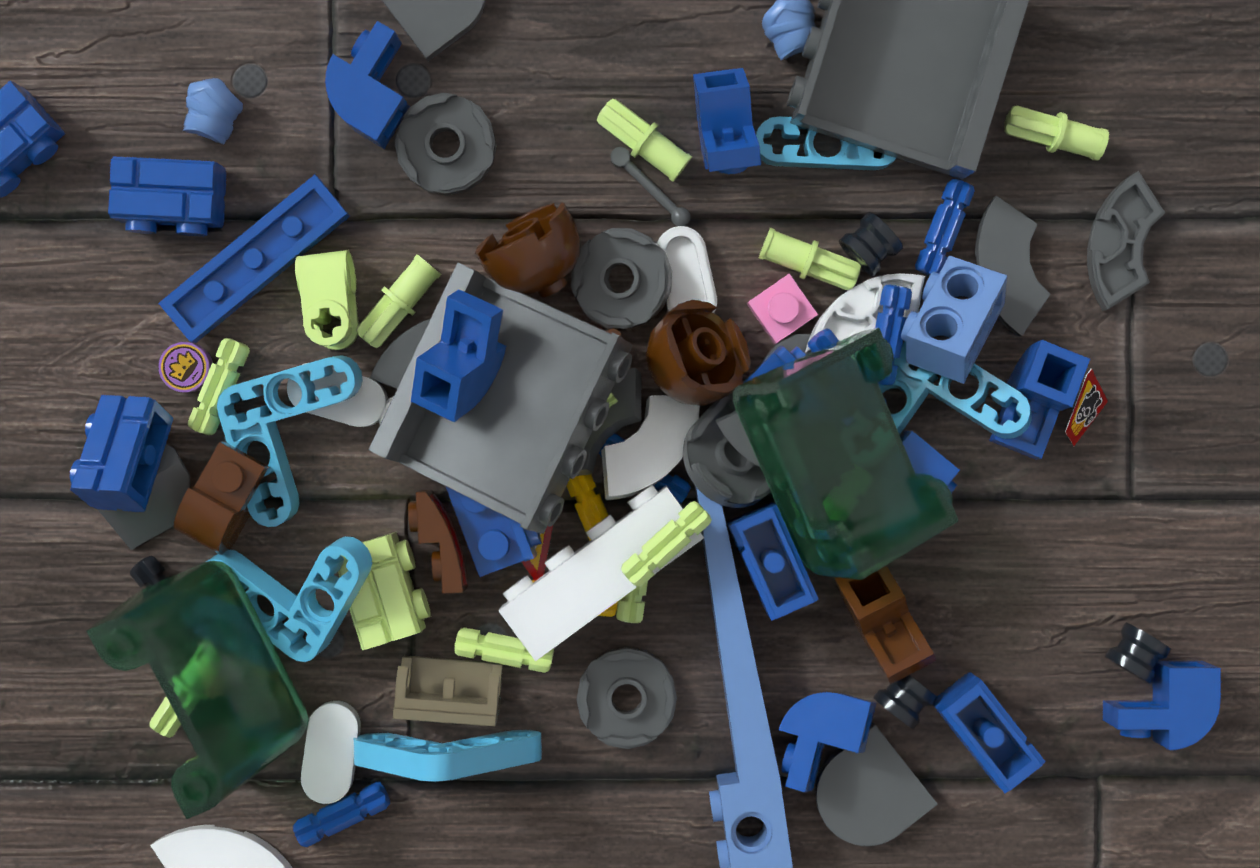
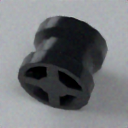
M868 212L860 220V228L856 232L846 233L838 241L848 257L861 265V270L871 277L881 270V262L887 256H895L903 249V245L896 234L885 222L871 212Z
M1126 622L1121 629V641L1118 646L1109 648L1105 657L1136 677L1151 684L1156 676L1154 671L1155 665L1160 659L1167 658L1172 649L1148 633Z
M911 675L889 685L886 689H879L873 697L885 709L913 730L920 722L919 713L925 706H932L938 699L934 693Z

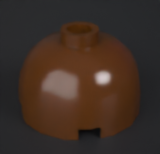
M554 203L534 209L507 223L508 231L498 242L492 233L476 248L475 254L482 267L498 285L524 295L538 292L540 297H547L558 292L567 284L564 276L571 272L576 265L580 253V236L565 203H561L558 208H556Z
M690 300L678 304L663 317L650 334L646 352L648 370L656 385L668 397L682 404L704 406L727 397L741 387L744 383L741 382L743 374L750 368L751 360L748 345L738 325L731 318L724 322L718 315L712 313L718 307L709 302Z

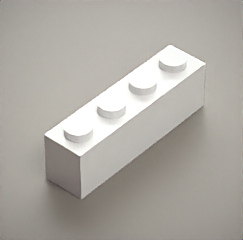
M650 485L627 502L633 510L616 522L610 514L586 532L591 541L574 552L570 545L566 546L544 563L550 570L535 582H532L527 575L503 593L508 601L501 606L499 612L535 661L636 588L622 573V564L634 553L639 555L643 551L641 547L670 520L673 519L674 522L680 518L678 513L683 510L667 486L657 491L653 485ZM696 533L689 537L691 542L665 566L704 538L701 533L699 535ZM656 567L653 570V573L656 574L661 569Z

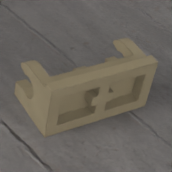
M404 655L401 666H398L393 719L495 727L500 714L503 664Z

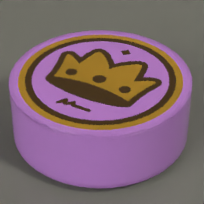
M178 342L169 346L162 353L159 360V374L162 381L170 389L178 392L192 393L202 389L213 361L210 354L202 346L189 342Z

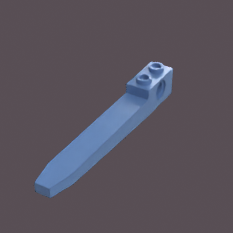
M695 486L697 503L703 507L712 519L710 525L701 533L704 537L702 540L736 772L716 775L718 790L709 791L713 822L723 821L726 839L716 841L720 868H793L780 775L722 505L707 498ZM753 816L763 821L762 829L754 836H742L736 831L738 823L746 817Z

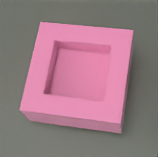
M790 273L747 302L748 307L774 344H777L818 315Z

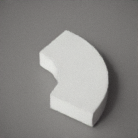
M901 273L887 274L871 278L849 289L825 310L813 328L808 342L818 332L828 328L843 345L841 349L845 348L852 358L858 362L865 344L874 336L878 312H883L884 306L880 305L883 287L891 284L911 289L909 310L905 309L903 317H908L912 311L917 313L919 311L925 276ZM807 344L805 353L814 355Z
M667 395L650 396L646 401L645 419L639 430L624 442L604 446L601 451L605 500L621 499L635 495L662 480L682 459L684 440L689 429L699 419L700 405L682 404Z
M198 825L179 829L163 836L150 845L165 868H292L277 849L258 836L247 831L243 833L229 828L215 827V825Z

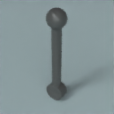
M616 147L613 149L610 156L613 166L620 169L624 168L671 214V220L674 225L686 226L691 219L690 212L686 208H678L631 161L630 153L626 148Z

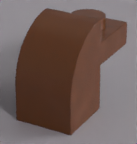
M219 442L196 485L187 489L175 516L174 529L219 555H223L227 550H231L250 517L247 505L269 466L226 442Z
M881 555L835 578L851 618L890 685L936 661L931 647L909 612L905 595Z

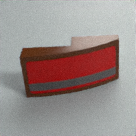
M432 490L415 492L416 502H409L408 504L410 532H418L419 544L439 542L440 551L432 552L434 582L442 581V594L464 592L468 588L466 566L462 548L452 521L443 504Z

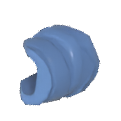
M776 0L774 5L764 14L762 20L764 33L770 42L774 43V48L780 61L803 52L811 27H816L814 23L815 8L809 0Z
M218 78L190 83L186 97L188 114L185 117L183 131L197 134L224 145L234 130L233 121L242 112L243 103Z

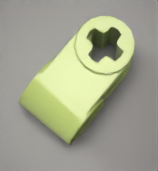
M343 250L297 256L295 260V274L301 296L303 326L306 335L311 341L331 350L348 348L355 342L358 336L356 329L359 325L355 295L356 274L350 251ZM331 315L341 320V326L333 328V336L323 331V325L331 323Z

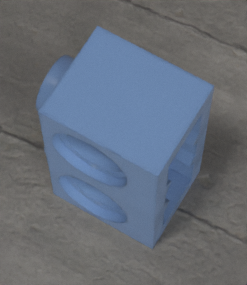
M949 255L940 273L932 272L929 276L922 296L924 303L919 313L912 311L903 326L901 339L906 341V363L964 384L1005 304L1007 275ZM965 296L969 299H957L954 297ZM941 335L947 336L949 339L937 340L932 337Z

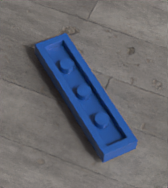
M314 174L158 304L191 343H197L291 266L297 256H303L347 220L350 215L321 179Z

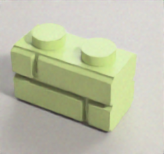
M397 532L362 542L371 554L372 567L349 609L362 650L420 633L426 628L424 619L430 617V608L424 590L422 588L414 590L409 570L416 567L412 549L407 540L399 542ZM342 556L344 563L338 571L339 578L349 571L346 568L348 560L344 556Z

